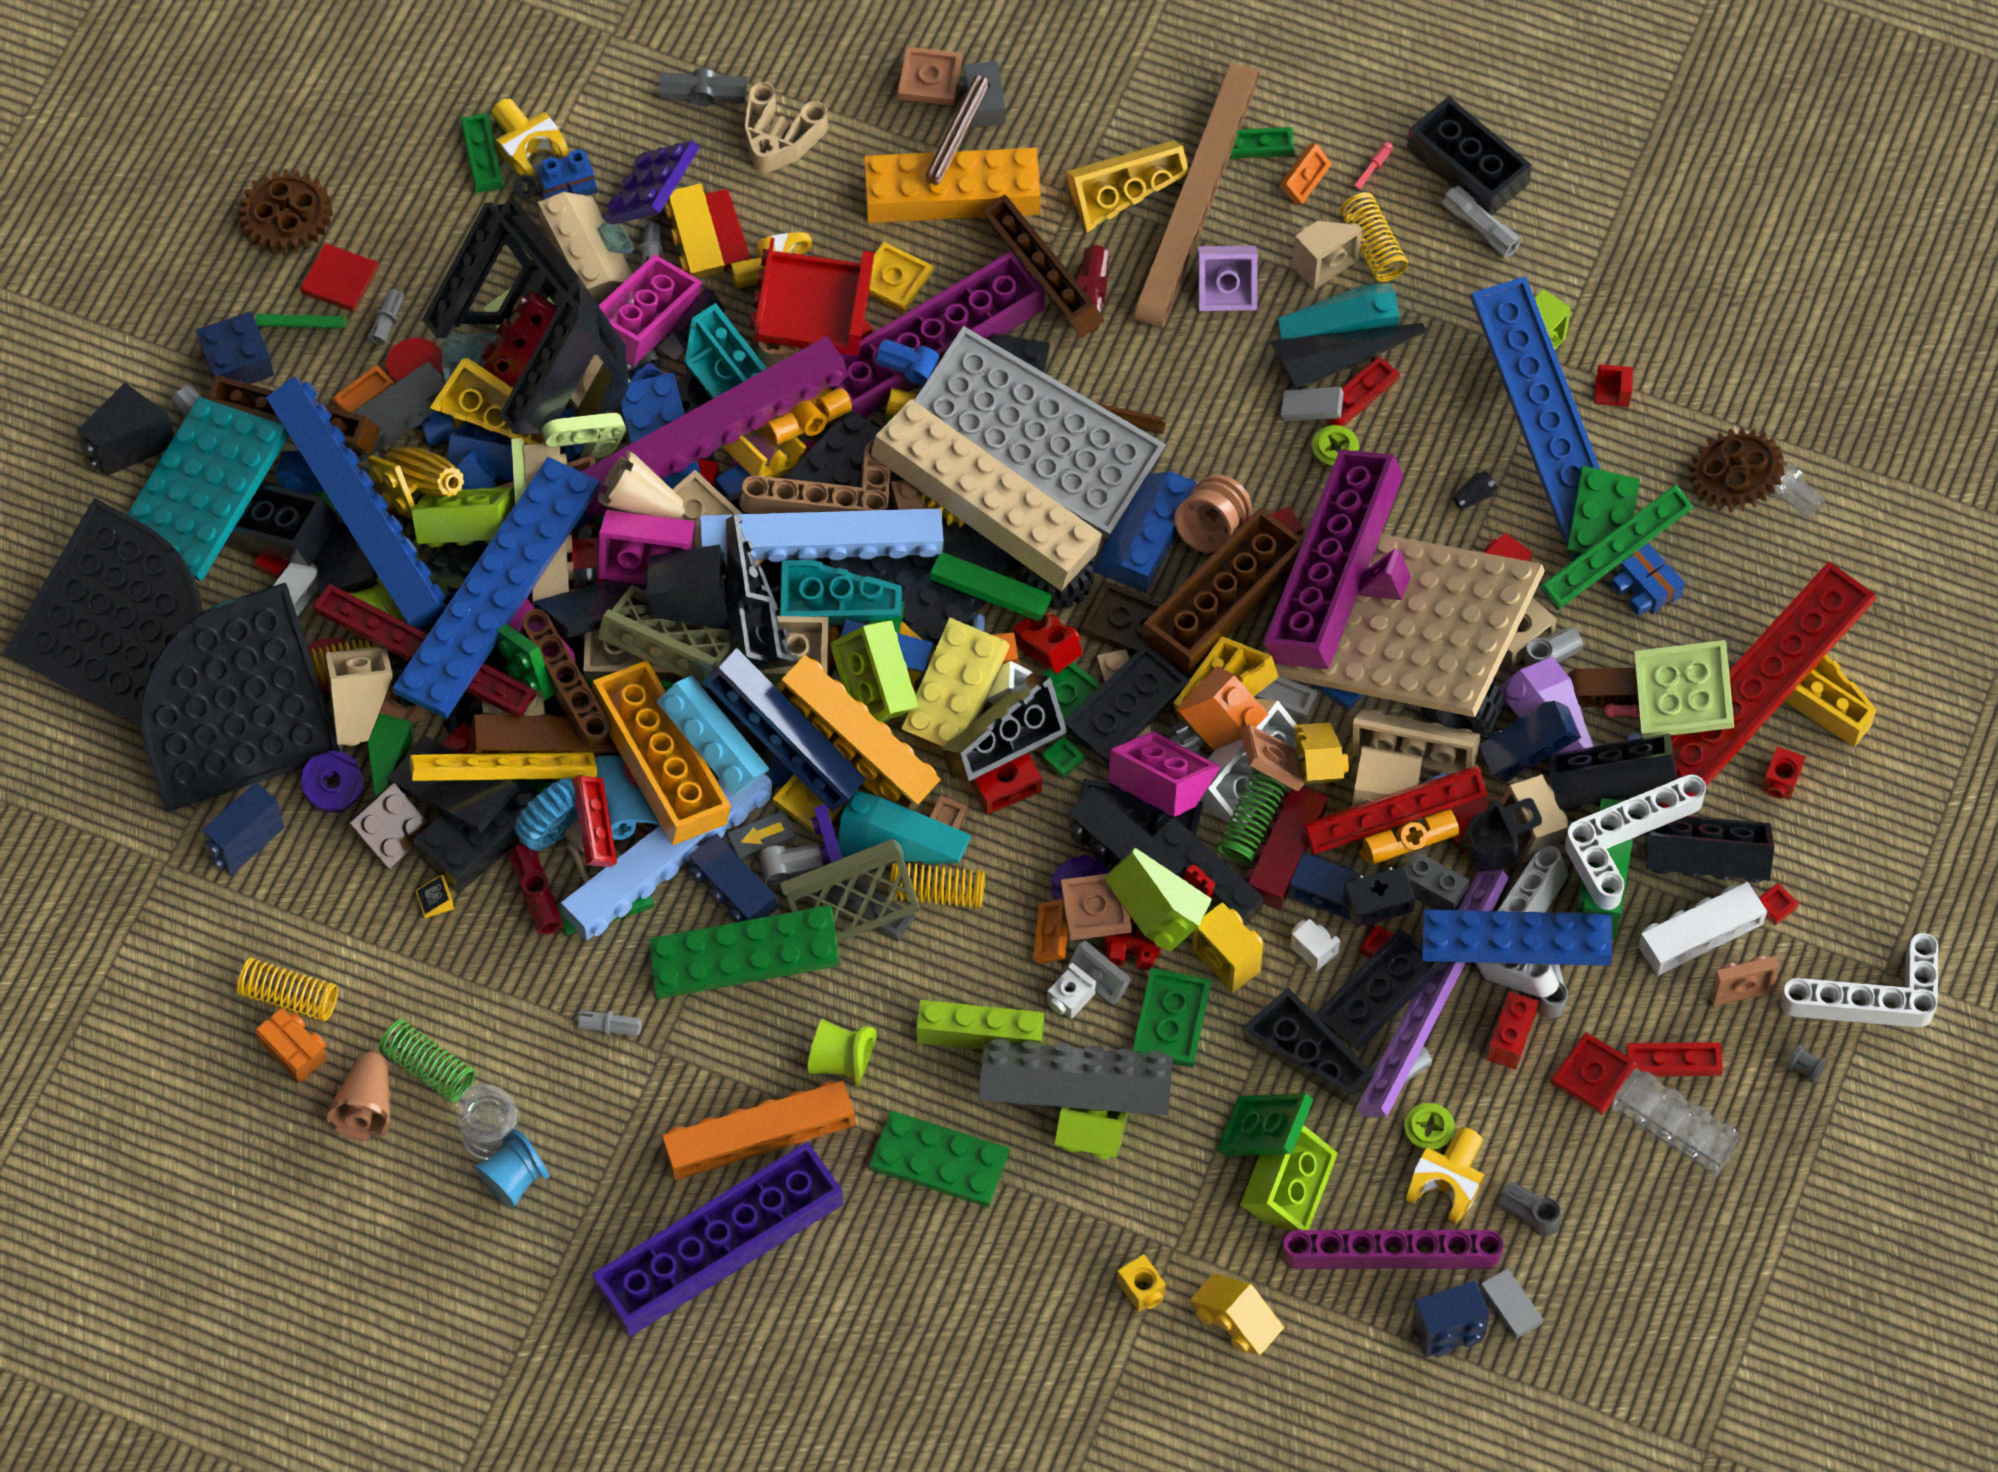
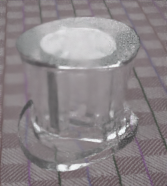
M492 1084L474 1085L461 1096L457 1106L456 1117L462 1132L463 1143L471 1154L486 1160L501 1150L500 1147L504 1144L503 1137L507 1136L512 1129L519 1130L517 1106L505 1090Z

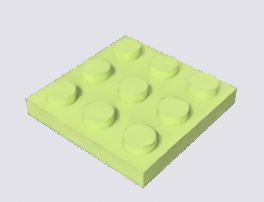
M1726 640L1635 651L1641 733L1643 738L1668 733L1670 735L1734 728Z

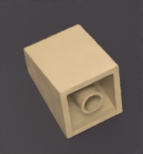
M371 647L325 653L332 720L337 745L354 746L360 742L368 741L392 680L388 652L382 647Z

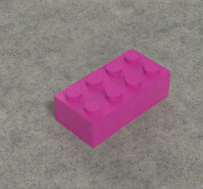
M655 254L599 305L626 345L627 364L633 367L672 331L673 327L700 295L703 283Z

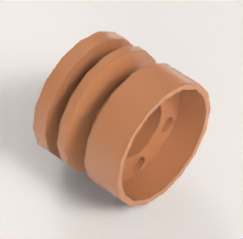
M1221 474L1209 475L1202 479L1179 505L1175 512L1174 523L1178 534L1186 544L1204 553H1215L1250 518L1252 503L1244 487L1233 478Z

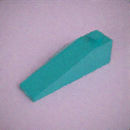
M1390 283L1361 285L1278 318L1280 338L1282 340L1398 326L1399 311L1396 293Z
M782 560L780 616L828 617L829 627L844 625L846 619L855 622H866L901 617L902 587L900 585L869 576L856 575L846 569L829 567L815 560Z
M855 791L841 815L838 846L843 859L894 839L902 846L905 862L921 861L923 864H947L960 862L971 836L968 833L882 797Z

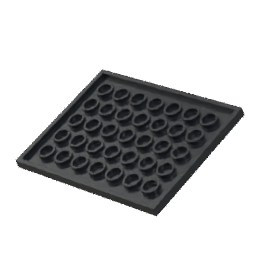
M852 411L841 416L784 479L860 487L861 465L865 447L869 442L875 440V436L881 429ZM890 470V482L904 480ZM889 491L887 510H895ZM942 518L944 540L942 552L1006 577H1010L1018 568L1019 561L965 522L961 528L954 521L948 526L947 520ZM936 554L933 557L906 555L902 558L876 556L872 559H862L860 557H846L842 560H832L830 558L814 559L829 567L846 569L856 575L869 576L900 585L902 587V602L905 603L902 622L920 638L932 642L934 650H936L949 617L968 624L987 603L985 600L929 579L930 572L940 554Z

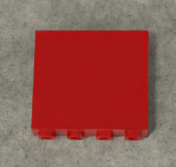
M771 237L769 249L763 248L761 266H765V270L759 269L757 287L762 288L761 291L756 290L753 307L758 308L757 312L752 311L749 329H755L754 341L806 348L828 336L839 354L859 356L875 252L863 251L861 263L774 251L775 238Z

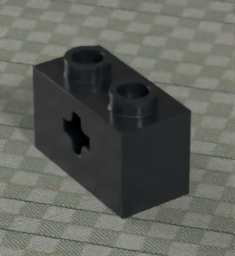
M1404 866L1396 869L1388 867L1380 870L1375 875L1367 877L1363 875L1356 876L1344 884L1343 898L1354 928L1414 912L1416 898Z

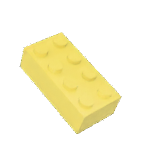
M949 617L916 694L918 708L908 713L902 730L941 748L945 747L980 717L1010 644L1003 639Z

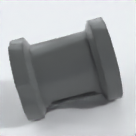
M1799 1044L1791 1055L1786 1068L1788 1070L1795 1069L1807 1076L1809 1082L1814 1084L1824 1070L1827 1059L1824 1057L1819 1059L1805 1051L1804 1046Z

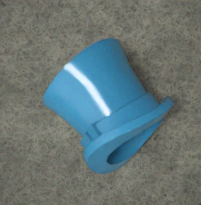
M511 1129L504 1135V1144L500 1147L501 1150L474 1166L476 1173L488 1190L500 1203L509 1209L515 1208L521 1196L534 1180H537L541 1175L545 1179L551 1176L530 1141L517 1129Z

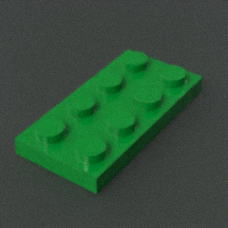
M891 1110L871 1160L870 1170L989 1208L1009 1157L1010 1148Z

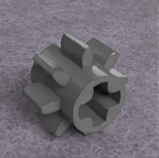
M1181 722L1170 728L1172 733H1170V737L1167 739L1200 755L1198 750L1204 745V741L1191 726L1189 727L1188 724L1185 725L1184 722Z

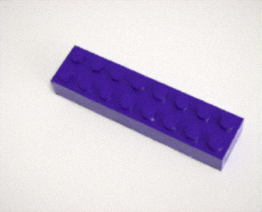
M807 1141L592 1273L594 1287L629 1338L843 1205V1191Z

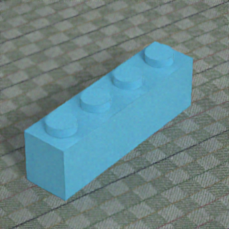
M693 675L676 682L656 701L734 796L749 789L769 770L767 765Z

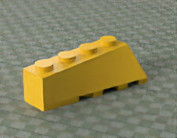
M1173 140L1066 171L1072 200L1086 232H1089L1096 228V225L1115 217L1118 215V212L1130 205L1141 202L1149 194L1155 191L1158 192L1188 174L1189 170L1183 146Z
M464 358L460 361L430 407L433 410L446 413L509 438H522L524 443L528 445L546 444L543 434H514L499 415L513 388L469 358Z

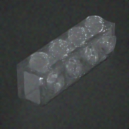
M1635 1068L1614 1097L1612 1109L1717 1177L1739 1147L1742 1136L1738 1134L1733 1126L1717 1121L1711 1117L1708 1110L1701 1106H1694L1685 1100L1679 1091L1672 1088L1668 1089L1660 1084L1657 1078L1649 1072H1642Z

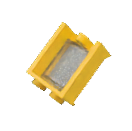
M752 429L741 435L734 443L722 446L751 476L758 475L775 478L788 475L801 461L806 449V445L797 437L773 446L759 429Z

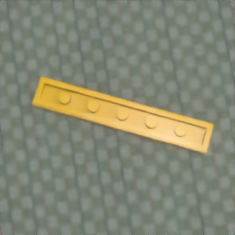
M594 753L410 755L409 763L412 781L574 778L577 775L597 777V766Z

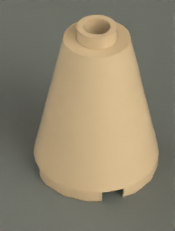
M626 451L627 458L625 459L621 456L608 473L603 483L608 488L605 495L601 492L599 493L598 502L623 512L681 519L685 508L682 506L683 499L637 455Z

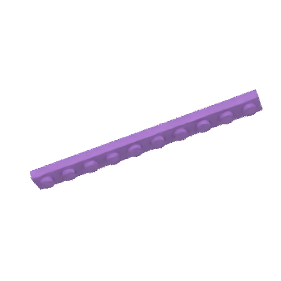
M1503 870L1478 871L1458 910L1492 911L1509 879ZM1444 962L1445 966L1413 997L1356 1108L1362 1116H1388L1466 962Z

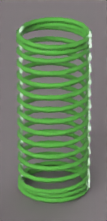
M1255 768L1252 770L1253 774L1250 775V780L1247 781L1248 786L1244 787L1245 792L1241 793L1242 798L1238 800L1239 804L1235 806L1236 810L1232 812L1233 816L1230 817V822L1227 823L1228 828L1224 830L1225 834L1221 836L1222 840L1217 845L1221 853L1245 864L1253 862L1252 860L1256 856L1253 851L1258 850L1256 845L1261 844L1259 839L1264 838L1262 833L1267 832L1265 827L1270 826L1268 821L1273 820L1271 815L1276 814L1274 809L1279 808L1277 803L1281 802L1280 797L1284 796L1283 791L1287 790L1288 787L1270 776L1261 774ZM1258 783L1263 784V785H1266V786H1269V787L1275 789L1276 791H1278V792L1281 793V794L1272 792V791H1270V790H1268V789L1262 787V786L1259 785ZM1255 789L1260 790V791H1263V792H1266V793L1272 795L1273 797H1275V798L1278 799V800L1269 798V797H1267V796H1265V795L1259 793V792L1256 791ZM1252 795L1257 796V797H1260V798H1263V799H1265V800L1271 802V803H1272L1273 805H1275V806L1266 804V803H1264V802H1262V801L1256 799V798L1253 797ZM1251 802L1260 804V805H1262V806L1268 808V809L1271 810L1272 812L1263 810V809H1261V808L1255 806V805L1252 804ZM1248 808L1257 810V811H1259V812L1265 814V815L1268 816L1269 818L1260 816V815H1258V814L1252 812V811L1249 810ZM1245 814L1254 816V817H1256V818L1262 820V821L1265 822L1266 824L1257 822V821L1251 819L1250 817L1246 816ZM1242 820L1251 822V823H1253V824L1259 826V827L1262 828L1263 830H1260V829H1257V828H1255V827H1252V826L1248 825L1247 823L1243 822ZM1239 826L1248 828V829H1250V830L1256 832V833L1259 834L1260 836H1257V835H1254V834H1252V833H1250V832H1247V831H1245L1244 829L1240 828ZM1236 832L1245 834V835H1247V836H1249V837L1255 839L1257 842H1254V841H1251V840H1249V839H1247V838H1244L1243 836L1239 835V834L1236 833ZM1233 838L1242 840V841H1244V842H1246V843L1252 845L1254 848L1248 847V846H1246V845H1244V844H1242V843L1236 841V840L1233 839ZM1224 847L1230 848L1246 856L1247 858L1234 854L1233 852L1227 850Z
M399 1019L391 1024L380 1040L379 1052L383 1055H388V1058L393 1059L394 1063H399L400 1067L410 1071V1074L421 1079V1082H426L427 1086H431L432 1090H437L438 1094H442L444 1098H447L452 1103L462 1098L474 1081L475 1070L472 1067H466L464 1062L460 1063V1059H455L454 1055H449V1051H444L443 1047L438 1048V1043H433L432 1039L427 1040L426 1035L422 1036V1032H417L416 1028H411V1024H407V1021H404V1019ZM400 1024H402V1027L398 1030V1032L394 1035L393 1039L391 1040L389 1047L385 1049V1045L391 1033ZM414 1030V1034L407 1040L410 1032ZM420 1034L419 1038L414 1042V1044L409 1049L407 1055L403 1059H401L403 1053L410 1047L416 1035ZM425 1038L424 1043L417 1049L412 1060L407 1063L408 1058L416 1050L421 1039ZM407 1040V1042H406L405 1045L403 1046L401 1052L396 1055L397 1050H398V1049L404 1044V1042ZM428 1042H431V1043H430V1046H429V1047L424 1051V1053L421 1055V1057H420V1059L418 1060L417 1064L412 1067L414 1061H415V1060L419 1057V1055L422 1053V1051L424 1050L426 1044H427ZM436 1046L435 1050L427 1058L423 1067L420 1070H418L419 1065L426 1059L432 1047ZM441 1050V1054L433 1061L428 1072L423 1075L425 1068L432 1062L437 1051ZM444 1054H447L446 1058H445V1059L440 1063V1065L437 1067V1069H436L434 1075L429 1078L430 1073H431V1072L435 1069V1067L438 1065V1063L440 1062L442 1056H443ZM452 1057V1061L443 1070L440 1078L434 1082L436 1076L442 1071L448 1059ZM458 1061L457 1066L450 1072L445 1082L440 1086L441 1080L448 1074L454 1062ZM463 1065L462 1070H461V1071L457 1074V1076L454 1078V1080H453L452 1083L450 1084L449 1088H447V1089L445 1090L446 1085H447V1084L451 1081V1079L454 1077V1075H455L456 1072L458 1071L459 1067ZM467 1074L461 1085L454 1091L460 1080Z

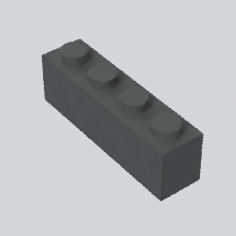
M429 361L352 412L368 417L381 428L370 456L374 455L376 451L385 445L394 443L400 435L410 428L419 426L425 418L437 412L430 407L446 383L439 371ZM354 451L360 462L366 461L370 457L369 455Z

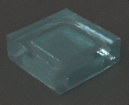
M602 223L597 229L609 252L629 255L634 250V246L623 226Z

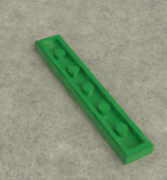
M1675 484L1544 582L1539 589L1558 611L1691 511L1694 506L1677 484Z

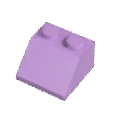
M1198 246L1199 311L1257 310L1258 253L1256 246Z

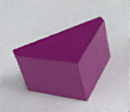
M1394 548L1368 568L1358 594L1365 597L1403 599L1411 575L1399 550Z

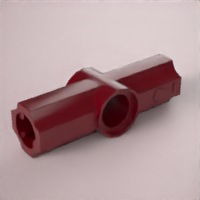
M1092 245L1084 250L1081 275H1078L1077 282L1092 299L1101 314L1102 303H1105L1108 278L1106 274L1108 271L1109 251L1102 246ZM1097 326L1092 331L1099 330V326Z
M527 845L515 847L509 853V858L538 935L545 934L547 936L556 933L563 927V921L549 887L548 877L544 874L535 850H530ZM537 887L542 888V889H541L540 891H538V892H531V891H530V890L533 889V888H537Z

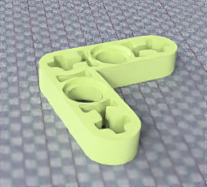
M607 413L552 420L542 427L541 432L546 444L550 447L586 443L580 458L593 454L595 462L598 463L616 452L626 428L620 414Z

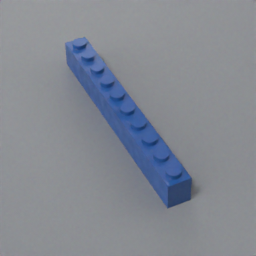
M293 376L267 396L266 399L407 623L420 631L424 630L436 621L447 606L443 601L446 599V595L437 584L433 585L429 579L432 575L429 568L415 557L414 554L417 553L415 546L408 538L404 539L400 531L403 528L393 515L389 516L386 508L389 506L385 499L379 493L375 494L371 487L374 485L373 480L367 472L361 471L357 464L360 460L351 448L347 449L343 441L346 440L344 434L337 426H332L329 419L332 417L330 412L322 403L318 404L315 397L318 395L316 390L308 381L303 383Z

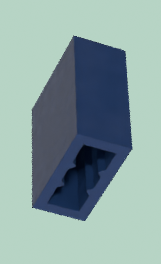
M257 782L202 830L205 839L204 847L209 852V862L218 871L224 869L230 876L284 829L278 801Z

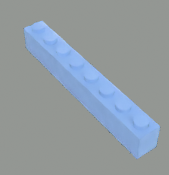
M941 509L738 515L743 519L740 527L746 541H751L754 549L751 551L754 561L769 559L772 562H781L785 559L798 558L800 560H814L816 558L842 560L846 557L872 559L876 556L902 558L906 555L933 557L936 554H942L944 540ZM732 515L700 516V547L720 544L724 559L727 561L726 519Z
M764 774L749 789L734 796L719 778L717 782L731 805L726 825L673 846L659 825L617 858L616 865L606 867L562 901V915L586 941L594 935L599 936L617 916L619 918L625 916L632 908L631 903L637 898L646 899L654 892L658 884L664 880L672 879L677 874L679 868L686 862H689L688 855L715 834H718L722 839L729 828L744 822L748 813L756 807H763L771 798L772 781Z

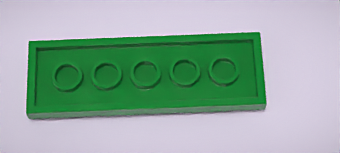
M831 905L649 938L655 994L658 999L840 966L834 915Z

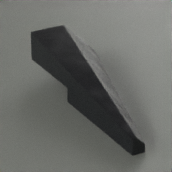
M1423 323L1274 340L1270 344L1281 367L1284 368L1293 389L1299 390L1427 332V329Z
M732 515L726 519L730 653L737 648L758 670L795 665L799 662L797 654L792 655L786 642L789 634L787 629H781L775 614L778 610L777 604L762 567H756L751 551L754 549L751 541H746L740 527L743 519L741 516Z

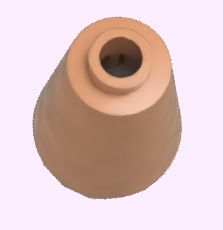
M368 1051L358 1056L328 1109L327 1122L329 1125L332 1122L336 1126L335 1131L349 1139L369 1141L370 1136L379 1135V1139L384 1137L389 1130L388 1061L375 1051Z

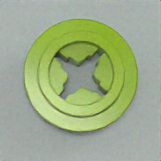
M1339 425L1322 428L1316 433L1312 442L1315 459H1319L1323 466H1333L1338 453L1335 450L1329 451L1331 443H1334L1335 446L1341 445V450L1359 451L1357 436L1350 429Z
M1423 1103L1417 1105L1406 1116L1405 1135L1409 1138L1411 1145L1420 1147L1422 1151H1425L1427 1147L1437 1151L1445 1145L1448 1146L1454 1136V1119L1447 1109L1438 1104ZM1433 1118L1434 1128L1438 1131H1432L1431 1135L1426 1137L1425 1128L1421 1127V1125L1426 1126L1430 1119Z

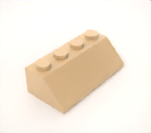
M562 192L538 202L540 221L552 245L577 273L596 303L601 304L633 273L593 197Z
M1361 710L1353 721V756L1361 757L1362 746L1423 756L1421 770L1440 774L1443 772L1452 774L1476 765L1480 750V733H1475L1469 729L1445 727L1435 722L1416 721L1405 716L1386 715L1376 710Z

